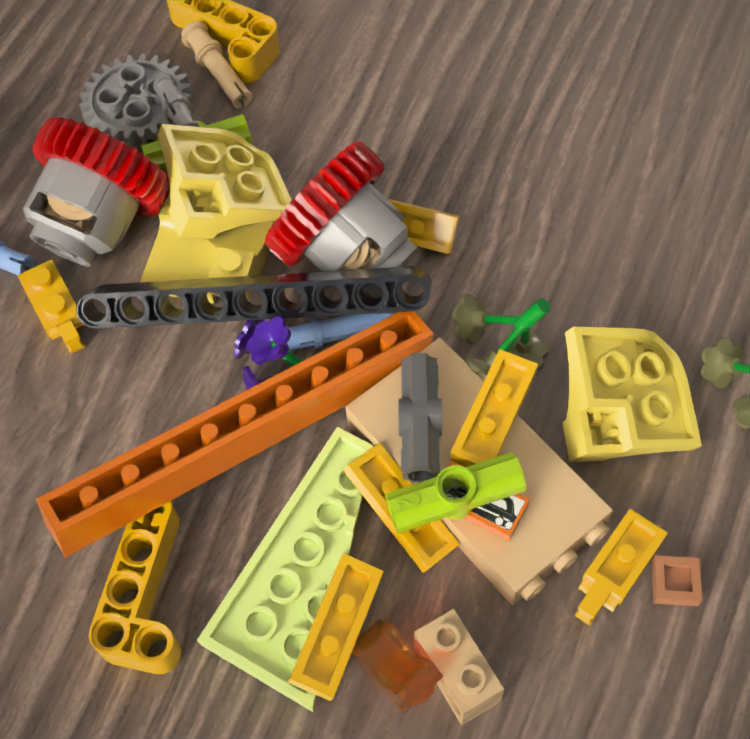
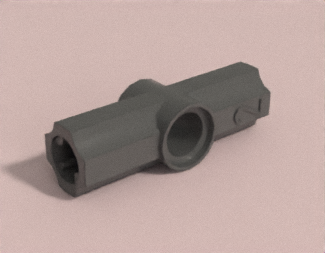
M412 353L410 356L401 359L402 399H398L399 437H402L401 472L403 480L411 481L413 484L435 478L440 473L439 436H442V400L438 398L437 358H433L427 353Z

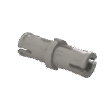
M163 75L156 79L153 88L162 102V111L165 117L171 120L173 125L200 127L190 111L191 104L188 98L181 94L175 79L169 75Z

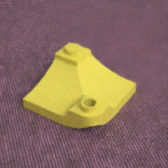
M161 124L157 136L162 147L169 179L171 197L169 212L179 238L214 239L216 234L229 229L254 223L276 221L280 217L281 212L292 201L278 168L270 155L254 147L237 133L217 128Z
M169 192V196L159 212V231L140 282L262 275L269 248L265 245V236L275 221L254 223L229 229L216 234L214 239L179 238L169 212L171 206ZM246 290L245 295L248 301L252 290ZM208 292V301L215 303L216 297L219 295Z
M572 327L565 332L569 361V402L567 419L562 424L569 462L606 461L612 458L641 454L692 451L702 447L689 383L683 364L677 353L655 332L637 328Z

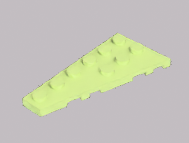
M339 427L335 429L197 639L201 646L313 713L317 695L288 683V680L342 553L350 556L363 495L344 472V469L348 464L373 448L372 444Z

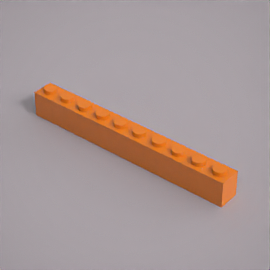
M415 311L397 312L36 498L44 522L66 558L347 406L399 368L402 358H406L412 353H419L429 346L433 341L434 333Z

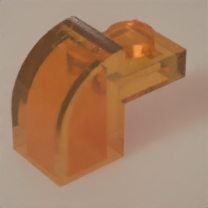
M378 619L356 640L351 653L352 658L364 673L403 713L413 705H419L426 701L435 690L434 685L443 677L432 661L414 652L394 625Z

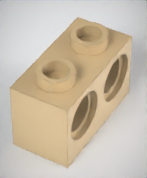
M454 609L414 631V647L461 726L501 702L504 692L503 686Z

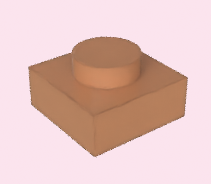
M655 555L651 561L653 603L699 606L703 601L700 558Z

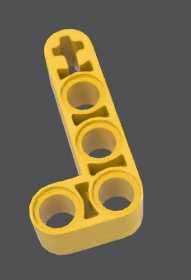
M166 0L171 20L176 26L184 29L194 21H203L208 26V33L212 39L217 40L222 46L228 48L231 67L244 84L257 81L280 54L277 23L270 16L231 0Z
M172 501L132 521L125 527L89 631L91 645L111 664L153 674H165L172 671L181 659L182 650L180 644L170 629L162 623L148 620L179 528L180 519ZM152 549L147 559L134 561L136 555L141 550ZM131 589H138V594L134 600L129 603H120L125 592ZM124 631L120 643L113 647H106V641L112 633ZM159 640L167 641V647L162 654L156 657H148V650L154 642Z

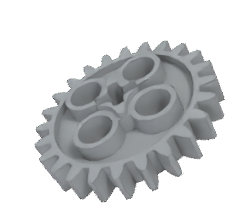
M141 54L136 61L133 60L131 55H127L125 63H121L116 58L114 59V67L110 68L104 64L101 66L104 72L102 75L98 73L91 74L93 82L84 83L86 92L80 93L82 103L79 104L87 126L97 127L101 132L111 134L112 137L119 141H125L128 146L133 148L135 142L145 145L150 139L158 141L157 134L161 124L173 125L172 121L165 117L162 111V102L153 88L156 79L163 75L173 77L181 94L188 98L191 108H193V93L187 75L182 74L179 65L172 67L170 59L160 64L158 55L152 57L150 61H146L145 54Z

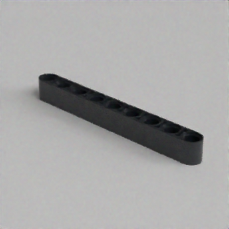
M408 266L105 284L97 286L78 301L76 313L84 325L89 328L99 329L273 319L276 316L281 318L410 312L420 310L427 304L432 281L426 270L420 267ZM410 280L417 281L422 285L424 291L418 296H410L404 292L402 284ZM367 283H375L380 286L383 295L379 298H370L363 292L362 286ZM328 285L336 286L342 292L343 298L337 301L328 299L324 294L323 287ZM289 287L297 289L302 295V302L294 303L289 301L285 297L284 289ZM246 290L258 292L262 297L263 303L261 305L250 303L245 295ZM213 292L218 294L222 298L223 307L213 306L208 301L207 293ZM172 294L180 297L183 301L184 309L173 307L170 303L169 295ZM131 297L139 298L144 303L145 311L137 310L132 304ZM94 299L100 300L105 305L106 313H101L96 309Z

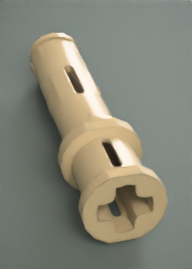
M194 21L188 24L181 33L182 43L194 52L195 61L210 71L235 108H242V104L244 106L248 105L252 101V93L246 88L224 58L222 45L217 40H213L209 35L208 26L203 21Z

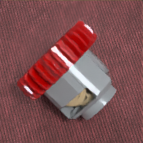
M52 117L45 121L32 146L36 160L41 162L44 169L23 207L26 221L34 225L29 235L33 241L60 257L76 264L90 267L96 255L113 251L123 240L135 214L140 217H150L158 214L169 196V179L165 171L159 169L158 164L149 161L148 156L140 154L136 148H131L124 141H119L112 137L111 134L103 133L97 127H89L84 122L77 123L72 118Z
M353 142L350 146H347L334 159H331L313 179H310V182L290 202L288 207L281 212L280 217L273 222L274 225L265 236V245L287 266H295L307 257L321 272L400 267L418 248L408 239V227L402 222L406 217L373 186L384 172V163L363 142ZM375 283L363 285L371 295L380 288Z

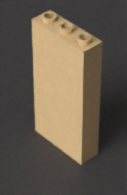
M439 337L419 353H427L429 356L437 358L438 398L442 400V436H439L441 472L451 462L450 452L484 381ZM400 366L346 406L348 426L357 436L372 444L373 447L381 443L401 469L402 437H399L398 399H402V368ZM518 415L499 456L513 452L514 456L518 458L527 485L526 491L518 494L530 499V502L509 542L464 518L441 519L460 545L458 547L512 606L522 597L526 601L534 598L545 587L546 582L544 579L554 570L559 574L567 570L578 558L575 552L586 543L593 547L600 542L610 530L607 524L613 511Z

